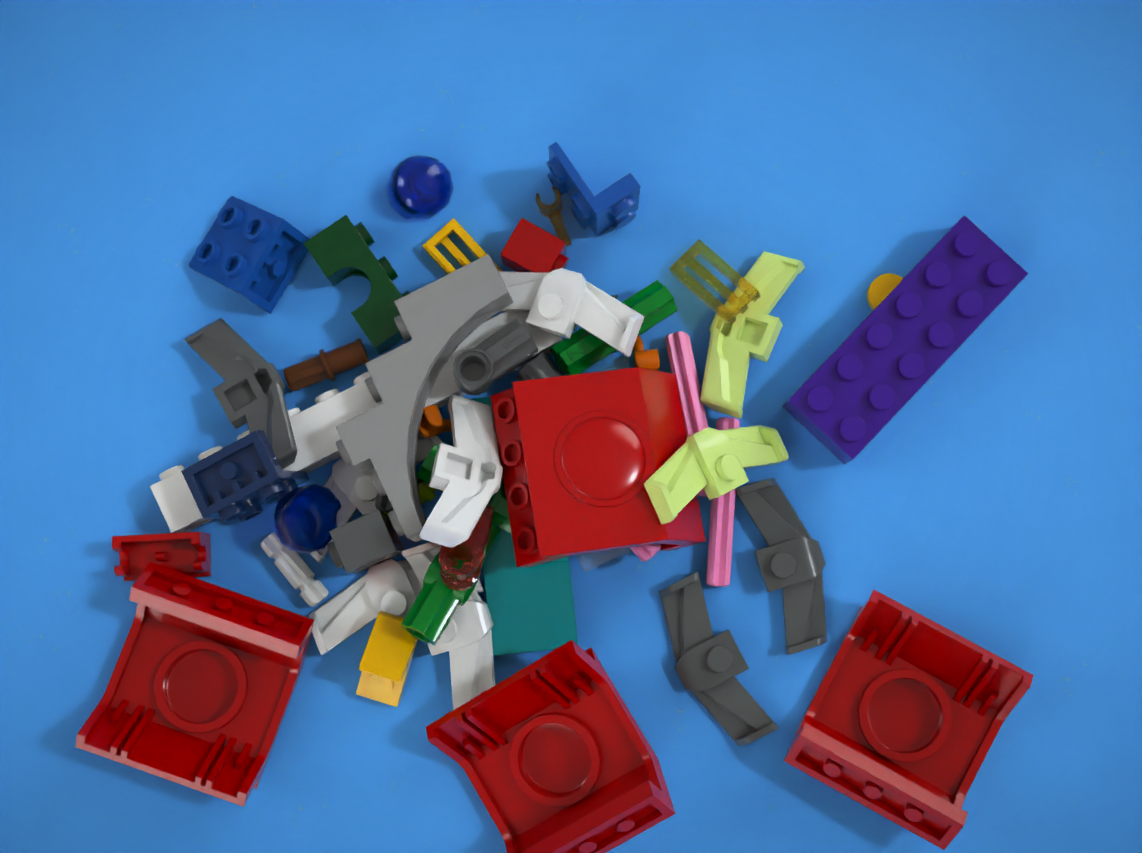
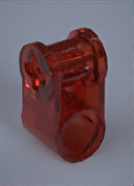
M486 506L468 540L453 548L441 545L439 552L440 576L443 583L450 589L465 591L477 583L481 572L485 546L489 542L494 512L493 506ZM458 560L466 561L463 563L462 569L453 567L457 565Z

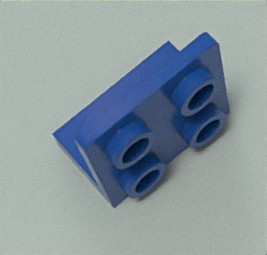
M231 196L218 213V217L202 243L197 247L196 253L189 262V267L235 291L258 308L271 314L307 255L308 249L304 242L309 240V238L283 218Z

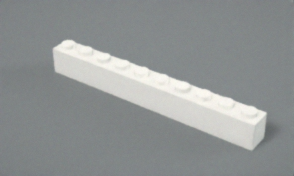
M505 311L495 317L488 318L458 346L441 369L426 400L425 407L437 405L438 408H441L448 404L452 394L462 397L467 395L458 388L455 382L453 364L456 357L461 351L476 347L513 320L517 319L524 325L538 347V351L502 377L524 367L542 353L547 352L550 354L551 347L563 340L562 337L529 326L526 323L529 312ZM471 363L463 368L461 374L466 380L477 381L485 375L486 370L480 364ZM369 371L356 377L353 380L355 384L353 387L340 393L338 389H332L319 395L314 399L316 405L302 412L299 408L288 410L298 451L294 463L283 470L306 471V473H309L341 457L336 446V442L341 440L336 426L383 403V401L376 403L368 390L365 379L371 377ZM249 430L240 434L237 439L239 440L250 434ZM213 447L201 453L198 458L202 460L223 449V447ZM178 465L162 472L159 475L161 481L150 486L171 533L190 532L214 520L203 519L181 472L185 469L183 465Z

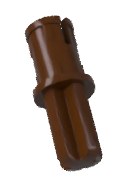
M359 338L354 342L327 352L321 349L319 350L320 355L286 367L283 372L286 383L291 391H298L329 378L333 382L336 380V375L361 366L370 360L362 340Z

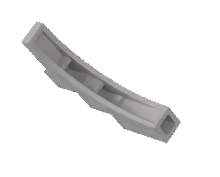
M489 254L394 301L400 315L394 317L395 323L404 340L407 341L411 338L412 340L365 363L371 376L365 379L368 390L376 403L383 401V403L336 426L341 440L336 442V446L344 462L347 465L353 463L354 467L363 472L373 467L375 468V471L370 473V477L379 495L382 497L387 494L394 510L388 512L395 531L399 536L405 534L408 539L414 542L422 540L419 535L426 522V517L420 503L416 475L417 435L426 400L441 369L458 346L485 320L514 303Z

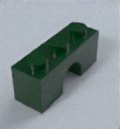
M345 215L304 242V245L333 286L351 276H361L370 281L371 293L368 300L351 312V314L378 353L382 354L404 339L394 320V317L400 315L394 301L410 294V292L407 290L400 294L392 282L398 278L397 273L385 256L379 260L376 259L369 248L375 242L362 222L354 226L348 216Z

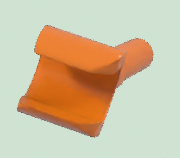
M637 337L633 346L635 367L659 371L658 349L644 350L641 337Z
M430 405L424 408L425 415H422L419 429L425 438L437 436L442 432H452L451 421L443 419L437 405Z

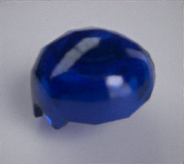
M416 155L404 159L394 168L390 174L386 192L390 206L401 217L405 219H430L449 204L454 187L451 173L443 163H440L438 159L433 157Z
M315 483L291 489L280 498L275 508V534L280 542L291 551L307 554L324 549L332 539L329 531L338 527L337 513L341 509V503L329 488Z

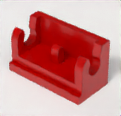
M199 531L112 536V549L115 552H119L120 563L114 567V572L116 576L124 577V581H136L149 562L191 577L211 576L210 533Z

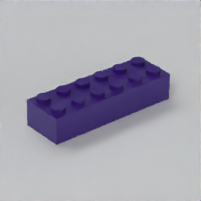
M964 215L782 407L843 464L852 461L1028 273Z

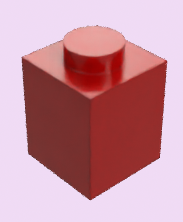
M523 218L520 219L500 254L502 263L517 272L549 273L559 268L565 269L569 262V258L565 256V241Z

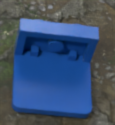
M555 142L548 147L549 161L546 164L550 173L547 176L559 195L567 193L574 205L571 211L584 230L590 227L597 237L612 226L615 230L624 227L636 217L634 212L638 210L641 186L631 173L594 196L559 144Z

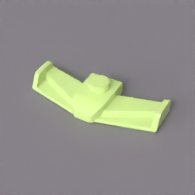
M763 251L723 307L717 310L709 328L711 334L700 401L710 409L736 418H742L750 358L768 362L783 326L780 318L770 316L769 313L797 275L801 274L804 270L803 261Z
M756 425L717 430L708 427L688 436L686 442L644 483V486L661 524H666L673 521L678 513L703 488L708 499L712 500L749 482L743 468L775 465L788 460L789 456L775 428Z

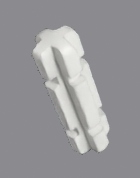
M277 531L271 533L261 542V548L269 558H275L274 564L294 589L301 590L299 595L307 605L311 607L318 605L329 594L328 590L320 580H314L315 574L294 549L288 548L290 543Z

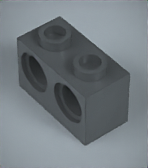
M379 509L329 531L333 542L327 544L331 558L337 568L342 567L347 573L359 574L374 565L402 555L401 552L404 551L390 518Z

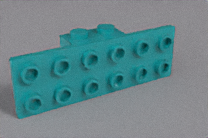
M491 397L471 399L492 406ZM502 474V479H501V484H502V485H504L503 474ZM492 495L487 505L493 501L495 495ZM501 529V535L483 563L487 606L493 622L491 629L493 655L553 650L570 640H573L578 645L569 556L528 568L517 567L512 535Z

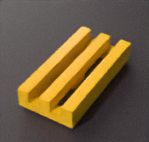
M454 218L422 245L424 250L447 275L456 269L436 248L439 243L450 252L462 267L471 263L447 237L452 232L478 259L487 255ZM494 262V264L496 265L498 271H502V270L497 266V264Z

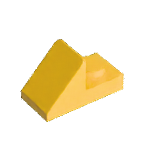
M383 611L378 613L359 665V670L362 672L356 695L391 706H398L417 643V638L402 628L403 617Z

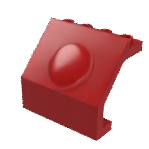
M641 367L515 381L512 382L513 388L491 395L517 567L528 568L577 554L651 544H661L660 551H672L706 542L697 495L678 513L673 521L661 524L644 486V483L687 439L675 374Z
M149 562L131 587L129 600L137 603L132 626L106 691L77 733L75 747L244 807L253 788L257 789L301 674L314 620Z
M873 590L863 607H860L806 709L784 761L945 850L965 824L968 812L962 810V806L972 782L1000 727L1030 688L1034 675L886 595Z
M573 640L557 647L549 654L520 669L512 676L483 691L480 695L426 726L428 741L460 764L500 831L507 853H606L676 814L656 754L593 649L589 648L584 651Z

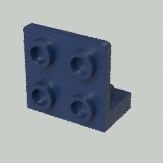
M256 430L181 471L203 519L221 518L223 523L236 518L240 522L252 519L264 511L262 505L273 499L276 502H282L297 495L300 492L298 486L310 480L306 471H285L281 469L264 431Z

